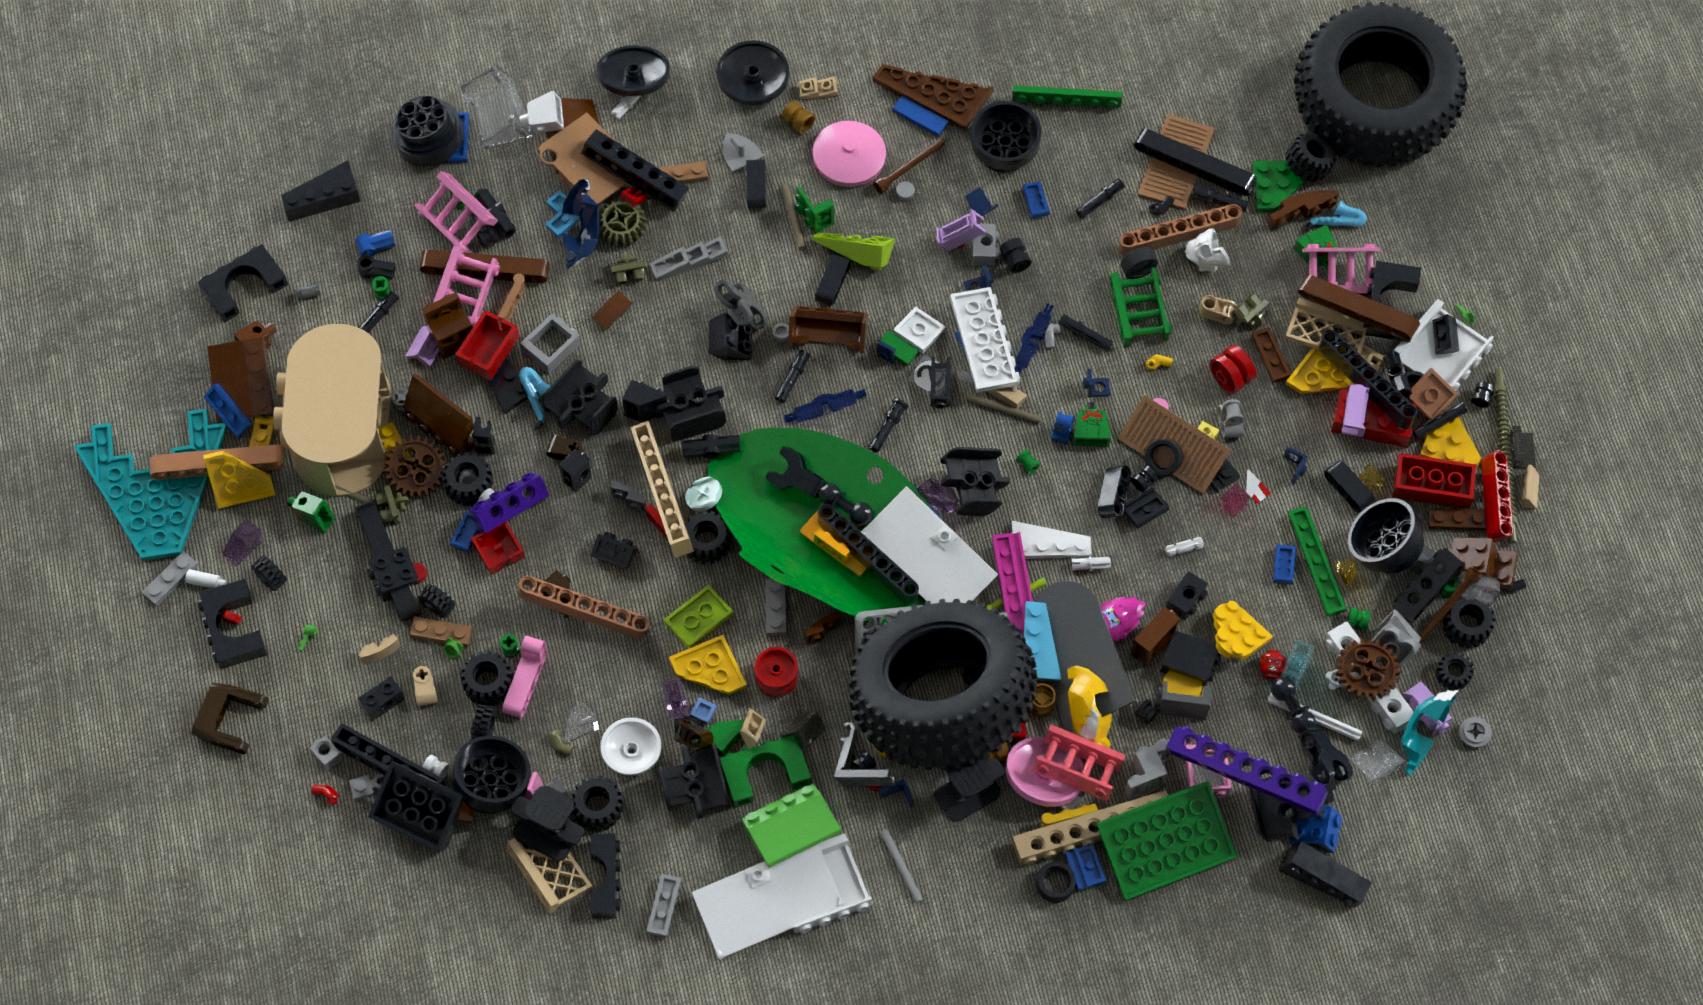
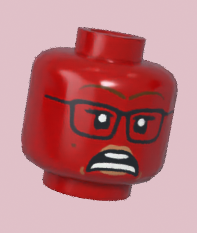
M1269 650L1268 653L1261 655L1259 671L1264 675V678L1277 679L1285 674L1287 660L1285 656L1280 655L1281 651Z

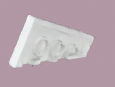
M1012 521V534L1017 532L1021 534L1025 559L1089 558L1092 555L1090 536Z

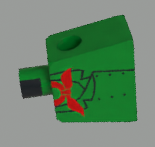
M1327 225L1296 239L1294 246L1295 251L1308 264L1309 252H1302V249L1307 248L1308 244H1319V248H1337ZM1317 252V267L1323 265L1327 272L1328 252Z
M1088 402L1086 403V410L1078 412L1073 446L1109 447L1111 435L1107 414L1105 411H1097V403Z
M301 492L298 497L291 496L288 499L287 505L293 509L300 521L324 534L336 519L326 501L321 498Z

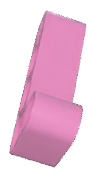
M529 636L524 637L521 645L522 657L502 708L503 714L520 719L523 718L546 659L547 646L545 641Z

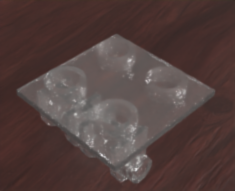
M1381 738L1348 758L1367 776L1365 781L1368 785H1375L1381 778L1385 779L1386 775L1389 776L1395 770H1399L1400 766L1405 762Z

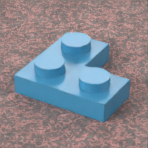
M560 190L546 201L547 206L557 215L545 224L546 228L558 239L562 237V233L565 234L580 221L578 215L562 213L563 204L567 196Z

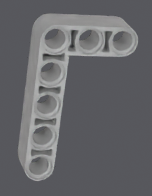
M911 606L859 612L854 620L855 655H859L858 648L860 645H863L865 637L868 634L873 635L875 633L874 628L877 625H884L882 624L883 618L888 616L893 619L898 616V611L907 612L911 610ZM869 618V623L863 626L864 620Z

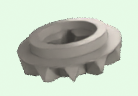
M1470 717L1464 720L1459 729L1461 740L1466 743V746H1472L1474 749L1486 745L1492 735L1489 724L1478 717ZM1475 726L1477 733H1480L1478 734L1476 739H1474L1473 734L1470 733L1473 731Z

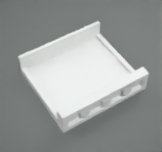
M1437 299L1419 320L1420 326L1412 337L1411 342L1401 341L1394 349V352L1399 353L1403 367L1406 370L1425 374L1429 368H1432L1457 391L1460 387L1459 382L1462 379L1466 380L1471 373L1470 369L1473 366L1477 367L1482 360L1481 356L1484 353L1487 355L1492 349L1493 336L1491 335L1487 340L1456 319L1459 351L1437 355L1435 352L1432 320L1449 314L1442 309L1444 303Z
M845 833L818 843L845 906L794 924L793 930L795 934L798 932L801 934L806 933L817 925L825 926L836 918L844 919L855 911L863 912L872 905V898L867 893L849 849Z

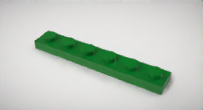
M1013 85L1012 101L1019 103L1034 102L1037 104L1051 103L1055 105L1068 104L1073 106L1121 108L1123 92Z
M1307 506L1288 511V517L1326 616L1346 612L1345 603Z

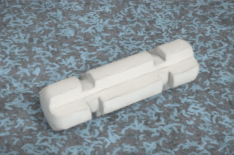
M1201 537L1193 538V541L1190 539L1176 543L1175 546L1174 544L1166 546L1167 556L1172 557L1176 553L1182 554L1193 551L1194 548L1196 550L1203 548V540Z

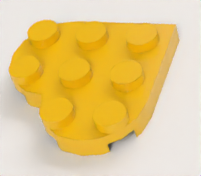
M1235 601L1219 605L1212 614L1214 619L1213 625L1217 630L1215 635L1216 648L1226 658L1234 657L1239 658V661L1244 660L1269 643L1273 638L1263 626L1244 609L1239 607Z

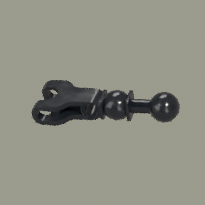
M782 446L779 453L787 460V471L784 474L769 471L765 477L769 482L779 488H792L795 486L813 498H818L822 505L830 504L835 509L841 508L849 513L851 522L856 526L864 527L872 521L873 510L867 503L858 502L855 504L846 499V492L841 491L836 484L828 483V481L807 468L804 455L790 447Z
M1288 677L1275 679L1271 686L1272 695L1276 700L1285 702L1291 714L1286 719L1291 720L1292 729L1297 734H1300L1298 738L1310 759L1309 769L1315 780L1324 785L1329 784L1334 778L1338 781L1350 779L1353 774V768L1348 758L1333 746L1326 733L1320 729V725L1316 726L1315 716L1308 711L1310 707L1300 706L1294 696L1296 694V685L1293 680ZM1339 766H1342L1344 768V775L1342 774ZM1323 770H1324L1325 773H1326V777H1325V778L1323 777Z

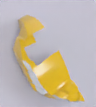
M1080 666L1068 668V679L1074 680L1068 691L1074 733L1110 748L1111 743L1107 738V734L1111 726L1112 713L1101 717L1095 703V694L1108 692L1105 683L1089 669Z

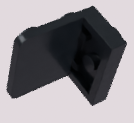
M405 547L369 559L370 568L367 571L370 579H374L376 582L374 589L377 597L381 596L383 602L391 600L389 591L418 581V575Z

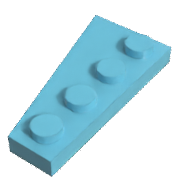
M1026 601L1024 637L1026 645L1031 648L1033 653L1030 657L1035 658L1037 666L1033 668L1037 671V678L1035 680L1061 682L1062 679L1046 603Z

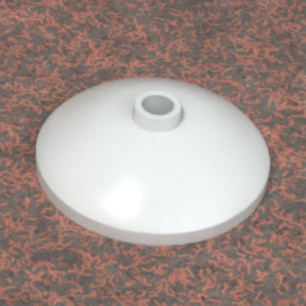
M624 718L613 723L605 731L601 740L602 757L608 767L619 774L628 776L642 774L652 768L657 762L661 753V739L657 730L649 722L639 718ZM634 749L635 753L630 754L628 751Z

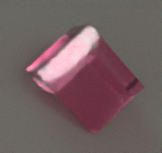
M1235 483L1222 495L1220 506L1234 518L1248 505L1250 496Z

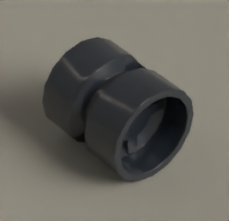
M1020 238L1010 239L1000 247V252L1006 260L1011 273L1022 272L1032 264V260L1029 254L1025 252L1026 248Z

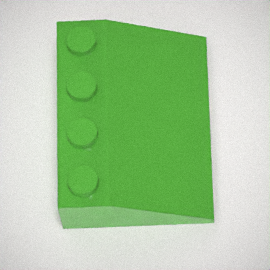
M814 784L805 786L801 790L786 795L784 798L741 818L747 837L768 867L842 832L831 810Z

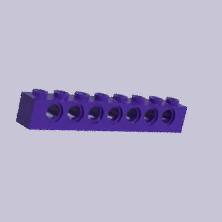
M1175 727L1166 746L1167 753L1310 814L1319 815L1328 795L1327 789H1325L1323 784L1316 781L1313 783L1306 781L1304 776L1297 773L1294 775L1287 773V770L1281 766L1276 765L1273 767L1268 765V762L1262 758H1251L1243 750H1232L1224 742H1219V744L1211 741L1212 738L1207 735L1201 734L1199 736L1194 734L1193 730L1188 727ZM1189 742L1196 743L1193 749L1186 748V745ZM1207 750L1215 751V754L1211 757L1204 755ZM1226 758L1234 759L1230 765L1224 764L1223 761ZM1249 765L1253 769L1251 772L1245 773L1242 771V768ZM1265 773L1272 776L1267 781L1261 779V776ZM1284 781L1291 784L1286 789L1280 787V784ZM1303 789L1310 792L1306 797H1302L1298 793Z

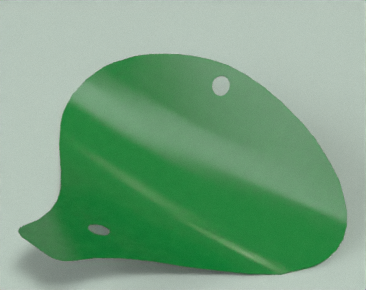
M781 427L759 428L739 434L741 452L720 454L719 457L710 460L708 477H713L722 487L721 498L715 506L741 546L742 551L738 554L766 576L855 617L862 611L910 607L915 604L916 606L925 605L926 600L919 593L915 603H904L868 569L859 577L801 535V528L817 512L822 504L818 498H813L795 486L792 488H779L765 478L769 471L784 474L787 471V460L779 453L782 446H787L804 455L809 470L828 481V483L836 484L841 491L846 492V499L855 504L858 502L867 503L873 510L872 521L906 486L930 508L914 485L888 461L866 448L832 435L807 429ZM873 467H878L883 471V479L877 484L871 483L867 478V472ZM841 508L836 509L851 522L849 513ZM854 525V526H855L857 529H859L860 531H862V530H863L865 527H867L868 525H866V526H864V527H859V526H856V525ZM770 565H772V566L778 568V569H779L780 571H782L784 574L778 572L777 570H775L774 568H772ZM878 565L879 568H886L885 565ZM897 577L892 578L893 581H899V580H900V579L897 578ZM912 590L905 591L907 594L914 593ZM888 616L883 618L882 624L886 623L885 619L888 618Z

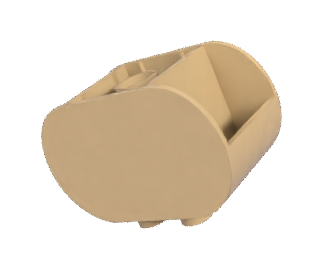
M328 324L314 328L301 336L291 348L287 358L286 372L277 373L278 396H283V407L274 408V429L280 430V445L288 448L298 476L310 489L328 496H345L350 494L337 489L335 485H338L352 493H359L372 486L381 477L385 469L384 461H386L385 455L387 452L383 444H386V440L380 439L377 428L389 423L390 384L381 361L380 348L376 340L369 333L358 327L346 324Z

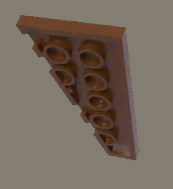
M883 64L873 76V82L901 97L902 95L965 131L994 92V87H980L975 83L970 85L961 83L956 79L936 75H922V72L917 71L912 73L904 71L903 68Z

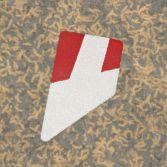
M1247 470L1246 493L1258 504L1270 495L1271 492L1250 470Z

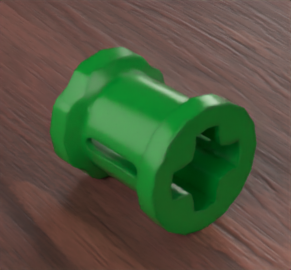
M379 276L372 281L375 297L383 300L391 291L388 280L385 277Z
M1028 449L1021 452L1015 460L1027 470L1026 473L1028 475L1033 474L1041 465L1039 461H1036L1030 455Z
M505 634L500 639L502 653L506 657H515L520 649L517 637L513 634Z

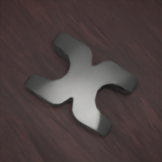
M725 280L717 282L714 287L715 295L725 307L730 309L728 311L729 315L737 325L746 326L750 324L753 328L762 329L766 326L768 316L763 308L752 300L754 296L746 285L737 283L733 286L731 282ZM724 285L728 291V294L726 295L722 293V287ZM757 314L761 318L760 323H757V321L754 318V316Z

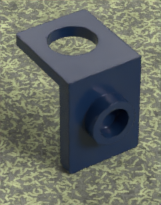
M981 187L965 195L972 210L981 216L988 214L999 206L998 204H990Z
M986 265L981 266L980 277L963 282L966 291H971L970 285L973 283L979 284L980 289L991 287L993 278L991 273L988 272Z
M879 340L877 343V355L884 360L894 363L896 360L895 348Z
M1087 369L1086 378H1083V388L1087 390V397L1110 396L1109 379H1092L1091 369ZM1097 383H1102L1105 386V390L1098 392L1094 386Z
M1287 446L1284 457L1299 464L1291 482L1295 485L1299 476L1303 477L1307 470L1305 465L1308 456ZM1290 453L1296 455L1298 458L1291 456Z
M904 779L895 782V786L879 788L880 799L903 791L910 808L913 807V798Z

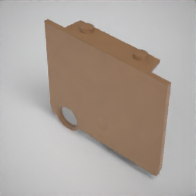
M585 113L541 144L537 150L540 152L539 158L541 162L548 166H554L558 170L560 183L569 190L579 180H589L590 190L587 193L598 205L625 186L627 182L581 154L585 141L596 129L613 139L588 113ZM545 151H552L557 159L554 162H546L542 158V154Z

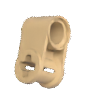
M1207 295L1201 301L1199 314L1205 319L1218 321L1222 324H1232L1233 310L1237 307V304L1231 300Z
M425 666L417 667L413 672L418 707L438 703L430 670Z

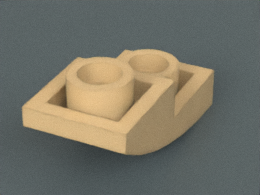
M835 76L818 81L816 77L798 81L801 99H819L839 95Z
M392 634L390 637L384 638L379 647L374 642L364 646L358 655L363 665L370 664L387 657L401 647L399 639Z

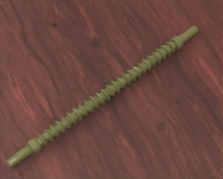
M1497 368L1495 369L1496 386L1494 387V392L1496 394L1495 402L1497 403V422L1499 423L1497 425L1499 428L1498 441L1500 442L1499 450L1505 453L1508 461L1513 533L1508 538L1510 544L1517 543L1515 526L1517 525V518L1515 517L1517 514L1514 507L1516 505L1514 502L1515 497H1513L1515 496L1513 492L1515 489L1512 482L1514 478L1512 477L1513 468L1511 467L1513 465L1511 463L1512 454L1510 453L1511 443H1509L1511 439L1509 438L1510 433H1508L1510 429L1508 428L1509 423H1507L1509 421L1507 418L1509 416L1507 413L1508 405L1506 404L1507 395L1505 394L1507 390L1503 380V369Z

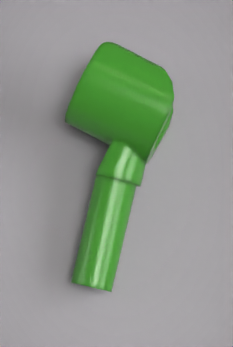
M1457 303L1455 307L1462 313L1463 323L1469 326V321L1475 323V314L1467 312Z
M306 625L304 627V636L298 650L303 651L309 636H316L317 627L315 625Z

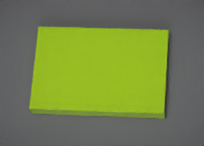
M707 585L663 621L689 649L732 617L734 611L710 585Z

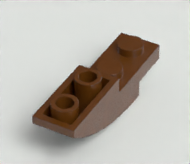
M1317 190L1289 197L1281 201L1279 210L1269 216L1267 225L1273 230L1276 227L1284 226L1291 219L1299 218L1302 214L1306 219L1311 216L1315 217L1322 210L1330 209L1337 204L1339 192L1336 190Z

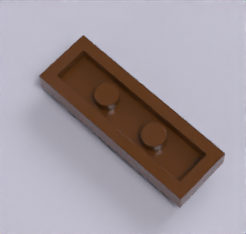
M1270 327L1252 332L1251 337L1272 382L1276 383L1288 379L1291 376V372Z
M1429 508L1428 529L1486 531L1485 510Z

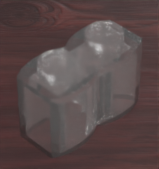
M1461 571L1457 588L1465 580L1466 571ZM1483 576L1478 583L1471 584L1461 597L1477 599L1481 603L1494 605L1500 592V582L1493 577Z

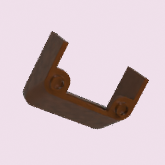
M795 306L790 314L787 346H792V343L795 346H804L809 341L845 344L846 347L850 348V351L863 353L866 342L868 313Z

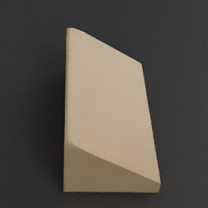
M1012 386L986 391L1016 409L1020 407L1027 397V394L1018 389L1013 391Z
M1532 465L1527 467L1524 474L1522 506L1524 508L1536 509L1539 474Z
M749 709L740 731L749 750L758 742L766 719L752 709Z

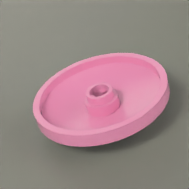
M842 121L829 125L819 133L813 145L812 157L815 168L818 169L819 174L827 181L839 186L856 187L871 182L880 174L886 160V148L883 139L873 128L860 122Z
M1031 737L1017 743L1008 755L1005 771L1010 785L1020 796L1032 803L1048 807L1062 806L1078 797L1081 793L1080 790L1032 771L1037 756L1044 758L1049 744L1044 742L1045 737ZM1056 748L1051 761L1063 765L1068 752ZM1075 755L1070 769L1081 773L1084 764L1081 758Z

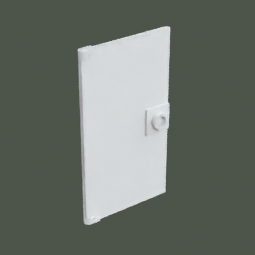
M907 486L861 531L918 584L919 594L926 601H930L931 604L939 603L940 599H945L946 602H953L954 599H959L960 603H966L968 600L973 601L998 575Z
M819 844L771 867H768L764 861L692 892L719 960L794 928V924L845 906Z

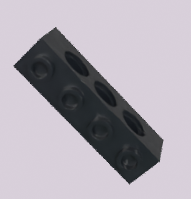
M1446 547L1443 550L1440 548L1433 555L1434 560L1422 567L1420 570L1421 575L1417 579L1413 578L1408 583L1406 592L1404 594L1400 593L1393 601L1395 604L1392 607L1411 623H1414L1466 565ZM1440 564L1445 565V572L1443 574L1436 573V567ZM1426 579L1432 580V586L1429 589L1423 588V582ZM1413 594H1418L1419 601L1416 604L1410 603V597Z

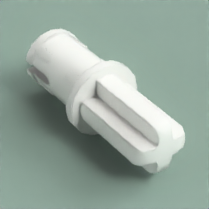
M641 96L622 97L621 102L612 111V115L620 119L629 109L633 108V104Z
M1089 556V558L1072 559V571L1089 569L1092 571V569L1111 567L1110 557L1091 558Z

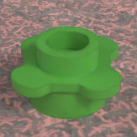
M450 637L445 640L446 645L443 647L444 654L448 658L459 659L461 657L460 652L463 649L462 643L453 641Z

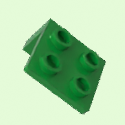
M800 186L796 187L795 199L797 204L795 207L797 212L804 216L807 227L809 229L812 228L816 234L833 225L834 204L831 199L821 202L814 207Z

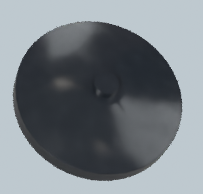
M757 40L743 41L728 48L720 57L717 64V81L721 90L730 99L745 105H761L776 99L785 90L789 81V64L785 55L774 45Z
M640 45L622 46L613 49L603 55L597 64V78L600 84L608 91L622 96H642L653 93L663 87L670 76V65L667 58L653 48Z

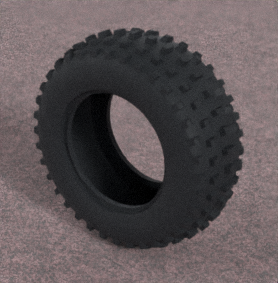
M1369 2L1364 7L1354 5L1352 10L1347 11L1343 9L1340 15L1331 16L1328 23L1323 22L1320 24V31H1314L1311 34L1312 41L1307 40L1304 48L1306 51H1300L1298 59L1301 62L1296 63L1295 71L1297 73L1293 80L1295 84L1296 101H1299L1298 111L1299 113H1304L1302 119L1305 125L1309 124L1308 130L1312 134H1317L1328 141L1335 149L1334 152L1337 151V156L1342 157L1344 155L1350 162L1354 163L1355 160H1358V162L1366 166L1368 163H1372L1376 167H1381L1382 164L1395 166L1396 162L1405 164L1408 163V159L1414 158V160L1420 158V154L1430 153L1432 146H1439L1442 143L1441 138L1446 139L1450 134L1449 128H1455L1457 124L1455 117L1461 118L1463 112L1461 107L1465 106L1467 79L1466 68L1461 67L1463 63L1462 55L1457 54L1459 52L1456 44H1452L1453 38L1447 33L1444 34L1445 29L1442 26L1434 24V19L1423 17V12L1419 11L1417 14L1415 11H1411V7L1408 6L1406 9H1403L1396 3H1393V6L1385 5V2H1380L1379 5ZM1377 60L1388 62L1402 68L1414 79L1421 96L1414 102L1400 108L1382 109L1372 107L1353 97L1344 87L1339 74L1347 67L1362 61Z
M940 599L939 603L934 604L926 601L924 606L917 607L915 604L907 612L898 611V616L893 619L890 617L886 618V623L883 626L877 625L874 628L875 633L873 635L868 634L865 637L866 643L859 646V655H855L853 659L855 666H852L850 669L851 679H849V687L851 689H849V695L851 699L849 704L851 710H856L852 714L854 720L858 721L860 731L862 733L866 732V739L869 743L871 742L879 752H885V755L890 760L896 758L900 765L904 766L906 763H909L911 768L917 769L919 766H925V770L931 771L932 767H940L942 771L946 770L947 766L953 765L957 769L961 768V764L966 762L972 765L975 764V759L980 757L987 759L989 758L988 753L993 750L997 752L1002 750L1001 745L1005 742L1010 743L1013 740L1012 735L1015 733L1019 734L1022 730L1020 725L1027 722L1029 718L1027 712H1031L1033 708L1031 701L1036 698L1037 681L1035 679L1037 678V671L1033 669L1037 667L1035 658L1030 657L1033 655L1032 650L1026 645V639L1023 634L1020 635L1018 627L1010 622L1004 614L999 616L998 610L995 608L988 610L986 604L981 603L977 606L974 605L972 600L960 603L959 599H954L953 602H946L945 599ZM967 667L982 673L980 678L970 688L948 699L919 701L903 695L914 681L937 669Z

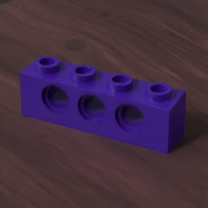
M531 472L527 473L518 482L506 485V489L492 493L489 499L475 503L473 508L468 511L477 530L487 533L548 497L549 493L541 475ZM524 488H526V493L523 496L522 491ZM510 497V503L506 505V500ZM494 506V513L491 515L490 510Z

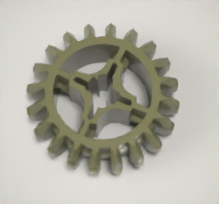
M618 199L617 203L611 201V205L605 204V209H600L599 234L602 235L603 240H608L609 244L615 242L616 247L619 243H622L625 247L628 242L632 245L633 240L638 242L639 236L643 237L644 231H646L647 223L645 212L641 210L640 205L633 207L631 205L632 202H621L620 199Z

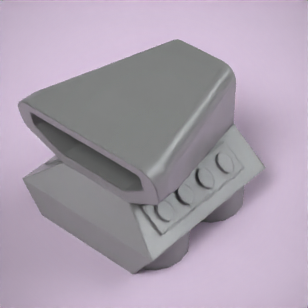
M1395 609L1375 628L1372 643L1375 644L1379 640V646L1382 647L1384 644H1387V651L1393 649L1391 656H1398L1395 662L1400 663V669L1421 646L1419 643L1421 637Z

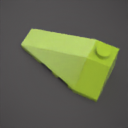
M818 233L812 236L813 241L864 266H870V269L880 270L888 264L895 244V238L871 236V238L861 239L860 235L844 238L843 234Z

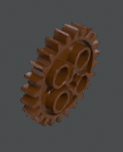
M410 435L409 441H406L403 437L402 444L396 441V449L390 447L389 450L392 454L386 453L385 455L389 459L384 461V465L389 466L384 469V473H389L386 476V480L392 479L390 487L396 485L395 492L403 490L402 496H405L407 492L410 493V498L413 497L414 493H417L418 498H420L421 492L428 496L429 489L435 492L434 485L441 486L438 479L443 480V475L440 473L445 470V468L441 467L446 464V461L441 460L444 457V453L438 454L440 447L434 449L435 442L433 441L428 444L427 437L424 441H420L419 435L416 440H413L412 435ZM410 450L415 453V456L407 458L404 453ZM427 457L431 458L433 464L427 466L422 460ZM417 463L418 468H416V470H412L411 465ZM405 468L408 473L405 476H400L397 470ZM424 470L431 471V474L426 473ZM418 475H423L426 478V481L423 483H418L415 480V477Z
M1361 638L1359 644L1353 640L1352 646L1346 644V650L1342 649L1340 652L1341 656L1337 657L1336 661L1338 663H1336L1335 669L1338 671H1336L1335 676L1341 677L1338 683H1345L1343 690L1349 688V695L1356 693V699H1359L1361 695L1364 697V701H1367L1368 696H1371V699L1375 701L1376 695L1383 699L1384 693L1389 695L1390 689L1394 690L1396 687L1395 683L1399 682L1400 678L1397 676H1400L1401 673L1398 670L1400 663L1395 662L1398 656H1391L1393 649L1387 651V644H1384L1382 647L1379 646V640L1375 644L1372 643L1371 638H1369L1368 643H1365L1363 638ZM1357 655H1363L1366 660L1359 659ZM1376 662L1383 663L1385 667L1378 666ZM1351 672L1358 673L1360 677L1352 676ZM1370 679L1377 680L1379 684L1371 683Z

